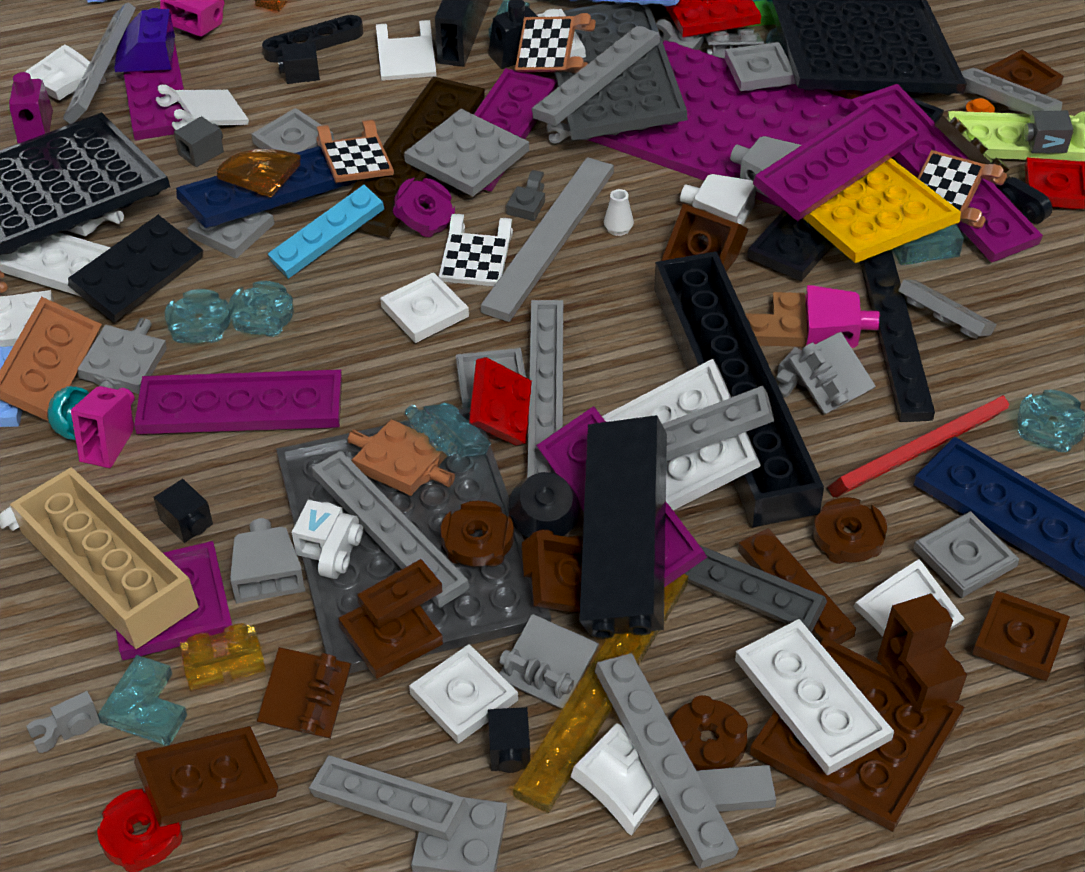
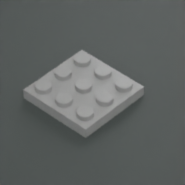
M460 109L404 152L406 163L474 197L529 151V141Z

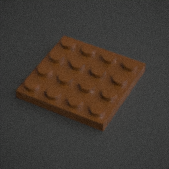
M824 637L820 644L894 730L892 740L837 771L826 775L779 714L774 711L752 743L749 755L893 832L962 717L965 707L952 702L919 713L882 665Z

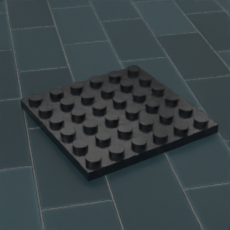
M767 0L784 51L790 62L797 88L808 91L830 89L837 92L842 90L870 92L898 84L905 92L916 94L941 93L951 95L953 93L964 94L967 83L927 0Z
M102 112L0 150V255L11 254L17 251L19 247L32 242H41L49 235L59 231L71 230L77 224L89 219L101 218L105 213L114 209L126 208L142 198L156 196L162 190L170 188L168 177Z

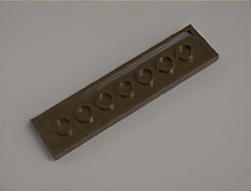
M435 76L431 78L383 145L394 170V175L357 180L347 194L349 196L362 185H365L383 201L385 208L357 230L387 238L391 236L401 221L393 213L395 195L400 186L411 178H415L414 181H423L424 178L430 179L432 176L406 163L404 152L458 110L463 109L474 114L485 98V88Z

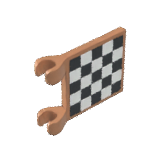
M581 13L576 16L524 17L515 71L577 73L588 63L583 62L584 60L580 56L570 58L575 29L591 32L595 29L596 21L591 19V15L588 13Z
M374 120L362 121L364 128L362 137L332 141L328 125L317 126L318 137L316 142L324 153L335 183L394 175L392 165L377 134Z
M931 150L918 179L961 211V222L980 229L983 227L986 218L982 216V212L979 209L968 208L981 179L983 178L997 185H1003L1007 174L1003 173L1004 169L1000 165L982 164Z

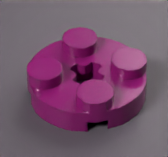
M415 178L408 179L400 186L395 195L394 215L424 237H432L435 233L446 229L450 224L452 214H455V206L452 208L450 202L452 197L449 191L432 179L424 178L423 181H414ZM427 203L429 205L428 209L423 208L420 204Z

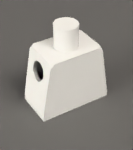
M710 174L706 177L700 188L685 184L681 192L680 201L743 225L755 205L756 186L753 185L752 180Z

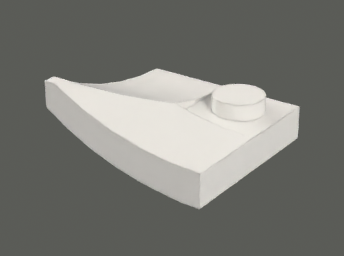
M64 44L25 72L30 74L31 79L43 80L47 94L57 100H61L76 91L90 61ZM104 75L101 79L100 84H104L106 82Z
M920 559L874 588L853 606L882 637L892 605L930 593L942 607L947 609L953 619L950 631L964 621V617Z
M618 723L574 766L570 776L592 793L614 815L625 831L631 836L661 797L625 728Z

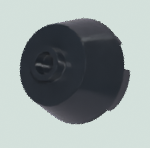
M541 472L517 484L510 495L508 511L514 526L525 538H529L532 533L539 530H549L554 535L565 536L574 528L578 521L580 504L576 492L566 480L554 473Z

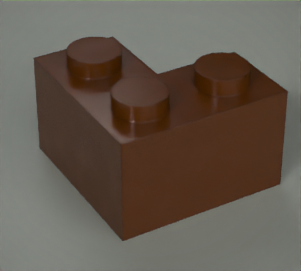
M931 593L892 605L877 656L879 662L919 713L958 701L967 677V673L964 671L961 663L955 660L945 648L953 619L947 609L942 607Z

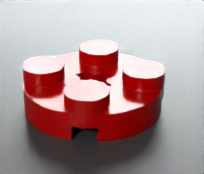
M133 789L114 798L105 807L102 813L103 820L100 823V828L98 826L97 831L98 840L106 857L114 864L122 866L127 872H139L144 868L161 862L181 844L183 838L181 832L182 822L159 826L148 796L144 793L143 789ZM140 822L144 826L150 823L145 833L140 835L132 834L134 832V824Z

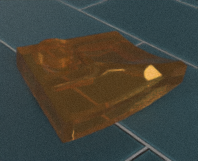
M276 149L242 151L228 158L217 168V178L261 195L272 197L300 166V155Z

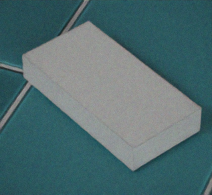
M769 765L697 771L719 812L771 808L776 805V796Z

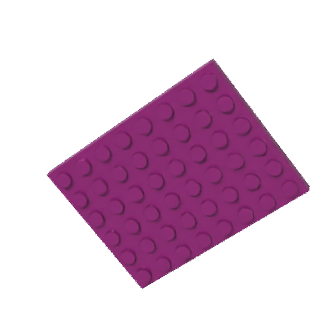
M664 40L663 45L686 106L688 120L673 125L653 126L645 130L625 131L617 135L596 136L588 140L703 181L710 174L740 178L741 165L730 160L735 145L738 144L750 149L763 136L803 145L852 113L849 110L851 99L818 89L812 91L797 88L796 82L795 84L783 85L782 87L740 91L725 58H719L700 50L679 45L676 42ZM756 191L755 199L780 207L773 200Z

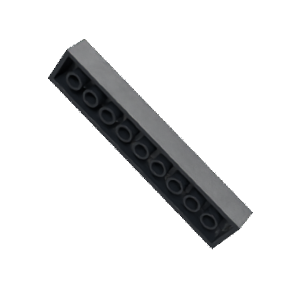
M717 251L655 262L654 291L687 371L713 359L719 368L731 398L761 386L768 393L774 421L746 431L761 466L733 480L752 528L818 515L821 510L824 485Z

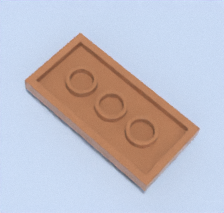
M41 296L0 369V400L48 421L47 411L51 398H53L57 391L66 386H71L78 373L77 369L90 350L102 324Z

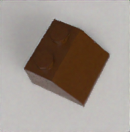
M683 203L661 261L717 251L727 272L738 258L749 228Z

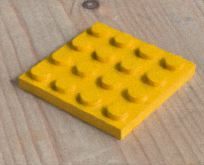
M890 158L803 217V219L854 263H857L959 223L961 211Z

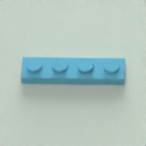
M362 185L268 253L269 260L289 279L385 209L383 201L369 188Z

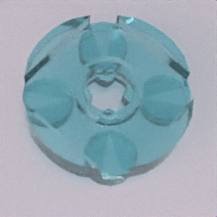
M258 281L252 283L253 288L244 291L242 287L234 292L229 300V311L234 329L237 331H244L250 334H265L273 337L280 334L282 327L287 325L293 317L294 305L292 296L279 283ZM262 305L267 306L265 309H260Z
M196 289L183 293V299L178 300L176 303L174 299L169 302L165 309V320L175 342L200 343L207 341L215 343L222 339L223 332L230 324L231 314L228 302L220 299L217 292L207 289ZM197 314H203V316L195 318Z
M1044 390L1043 395H1036L1034 397V393L1027 395L1021 402L1017 415L1018 433L1022 439L1032 441L1043 447L1053 448L1062 453L1070 451L1073 445L1083 439L1085 436V414L1080 408L1081 402L1077 398L1058 390ZM1053 416L1057 418V422H1053L1048 419H1050V417Z

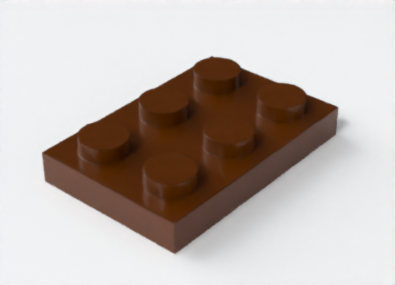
M250 726L135 754L134 764L160 827L274 798L277 795L278 785Z

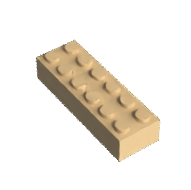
M72 467L10 504L22 534L135 649H138L199 608L189 577Z

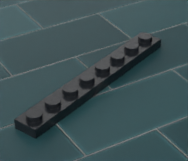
M891 249L860 261L871 310L879 311L877 334L899 422L933 421L935 410L904 294L898 291L901 283Z

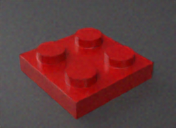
M1026 158V184L1045 194L1049 198L1052 207L1085 209V161Z
M487 357L477 359L469 424L515 446L525 444L532 380Z

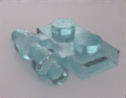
M442 403L440 405L424 406L423 410H419L415 405H410L405 410V415L410 419V425L418 433H424L429 438V444L437 451H443L447 456L457 453L460 457L487 453L491 442L480 433L478 427L469 424V421L459 413L455 406Z

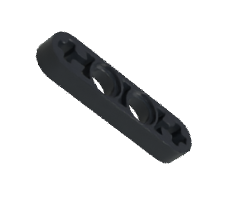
M345 15L270 37L262 43L264 59L269 62H278V57L283 56L282 45L315 41L316 51L356 40L364 33L362 19L357 15Z

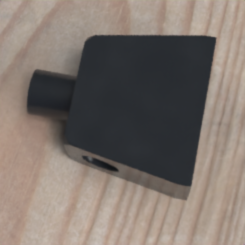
M510 0L508 2V12L496 15L492 21L488 54L501 69L516 65L524 17H538L528 6H525L523 0Z

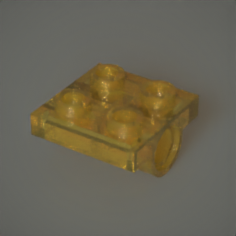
M234 624L225 628L223 633L211 636L208 633H200L189 637L187 642L180 643L183 667L190 691L224 683L223 672L230 670L232 680L266 672L254 625Z

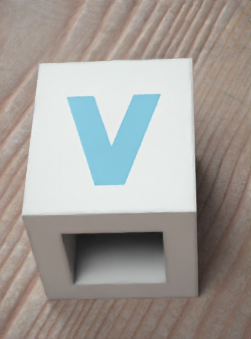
M307 501L292 530L296 555L319 560L322 548L338 516L343 513L342 507L328 502Z

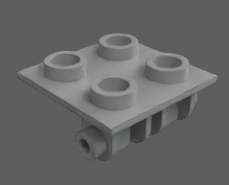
M740 28L738 33H727V30L704 33L708 45H712V48H707L706 53L719 58H725L727 46L728 49H731L733 46L738 48L741 46L764 44L759 33H754L752 28Z
M841 332L817 344L812 342L805 346L802 352L789 358V361L824 415L876 387Z
M532 614L512 651L507 649L503 651L499 662L504 666L499 674L512 687L565 710L599 643Z

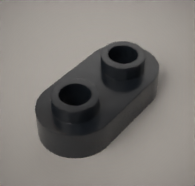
M1008 177L1003 185L996 186L1031 223L1039 224L1051 215L1052 204L1049 198L1015 177Z

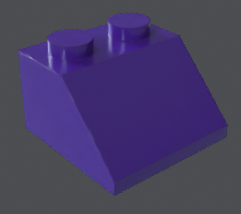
M151 8L149 10H142L131 21L117 46L114 65L115 72L171 69L175 33L170 9Z

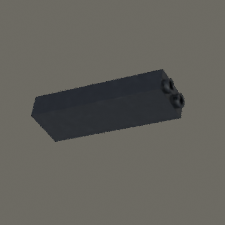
M442 0L435 16L438 64L465 67L491 0Z
M657 415L588 424L579 621L591 637L609 639L614 637L615 634L625 633L642 636L650 634L651 631L664 630L667 433Z

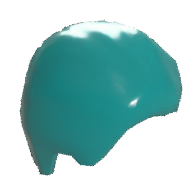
M66 386L54 394L49 402L47 418L56 433L66 439L76 440L71 409L86 397L89 391L80 387Z

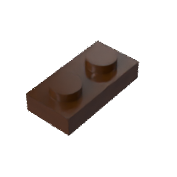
M420 559L358 593V604L379 629L442 593V582L424 561Z

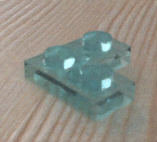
M136 655L99 712L98 717L101 724L165 746L170 745L188 716L185 707L158 698L172 676L170 666Z

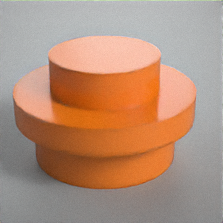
M977 98L966 104L965 112L994 113L995 107L988 100Z

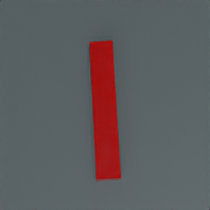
M1002 395L841 476L827 488L832 497L837 498L952 440L954 437H958L995 418L1008 409L1010 404L1005 396Z

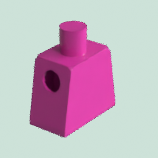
M160 0V9H170L174 27L203 36L222 24L225 3L224 0Z
M807 285L805 303L808 336L806 346L812 342L817 344L841 332L850 347L855 348L858 346L861 330H878L879 311L861 310L858 293Z
M99 386L71 409L79 462L106 468L113 466L134 429L131 405L135 401V397L130 390L126 388H119L117 390Z

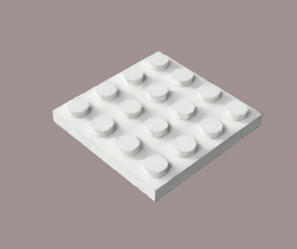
M711 359L602 417L606 422L657 415L663 424L729 399L731 396L718 366ZM747 433L738 434L666 461V502L672 510L761 466Z

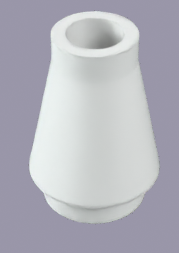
M616 189L610 194L604 225L610 234L622 236L630 231L634 220L629 204L628 192Z

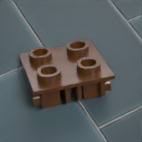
M279 647L257 722L331 739L352 664L336 660L337 657L326 653H321V656Z

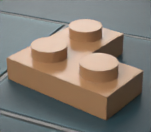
M773 292V314L745 313L760 346H806L808 334L805 293Z

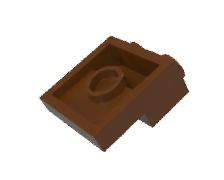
M539 530L532 533L529 538L522 542L524 577L532 578L534 606L580 613L583 537H564L554 535L549 530Z

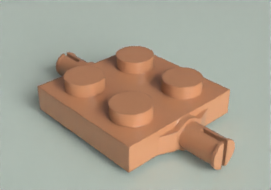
M391 419L374 436L369 437L356 430H352L348 436L349 444L362 448L352 459V462L366 476L410 496L421 485L429 482V480L439 482L446 487H450L455 480L454 473L439 468L440 464L449 455V444Z

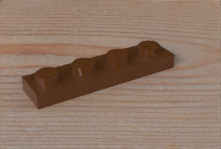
M769 528L739 542L738 552L750 566L825 596L827 603L812 631L813 636L819 643H821L824 637L838 644H842L855 637L856 627Z

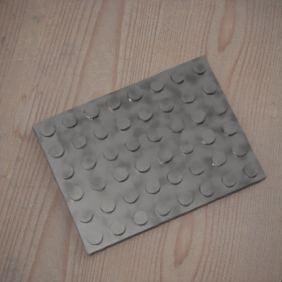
M471 407L399 422L449 444V455L440 464L439 468L455 474V480L450 487H446L434 480H429V482L421 485L410 496L367 476L446 558L447 552L442 546L441 524L446 514L450 511L453 514L461 509V504L479 500L495 503L501 507L503 514L507 517L509 516V496L486 431L469 424ZM384 426L358 432L370 437L377 434ZM350 433L276 449L294 526L308 500L321 503L328 502L342 507L313 477L312 467L339 451H342L352 461L362 448L348 443ZM342 507L343 513L349 514V513ZM514 524L513 545L504 556V561L500 565L468 566L461 563H452L469 580V590L441 608H438L431 599L420 605L443 637V645L422 656L521 633L532 614L551 622L548 608L534 606L532 578L524 577L522 542L524 539L522 533L517 530ZM363 529L359 545L353 546L350 552V561L344 574L340 573L337 579L320 576L318 572L319 560L302 557L325 653L337 657L336 660L351 663L349 674L369 668L340 628L338 617L360 607L357 598L358 593L402 570ZM475 529V533L469 535L481 537L483 533L481 529Z

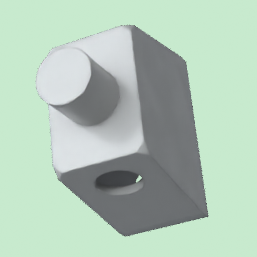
M763 136L750 149L738 144L735 145L730 160L741 165L740 179L754 181L756 174L801 145ZM756 187V191H757V192H759V193L765 195L762 191H760V190Z
M258 518L250 523V532L241 533L234 537L230 578L236 604L305 592L301 565L286 528H271V522L268 519Z

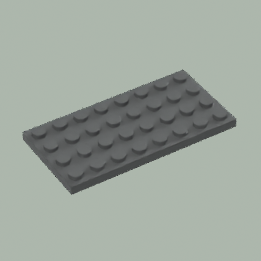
M609 2L563 11L566 16L588 13L591 15V19L596 21L595 29L591 32L575 29L576 34L585 47L586 57L583 58V62L588 64L636 26H643L649 30L659 32L649 4L640 5L639 3L631 2L617 4ZM661 37L659 44L566 117L572 141L588 140L602 135H617L621 132L636 129L645 130L649 127L664 124L673 125L688 120L687 109ZM554 72L557 86H561L576 73Z

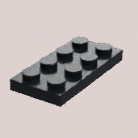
M158 214L68 277V286L115 323L203 258L204 250Z

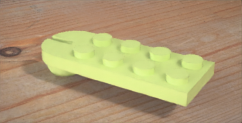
M948 111L947 118L952 120L953 117L959 119L967 127L964 133L971 140L977 137L987 146L988 150L985 153L991 159L997 157L998 159L1026 160L1029 157L1085 161V111L1075 116L1069 115L1074 131L1067 153H1031L1029 142L1024 140V126L1030 121L1029 114Z

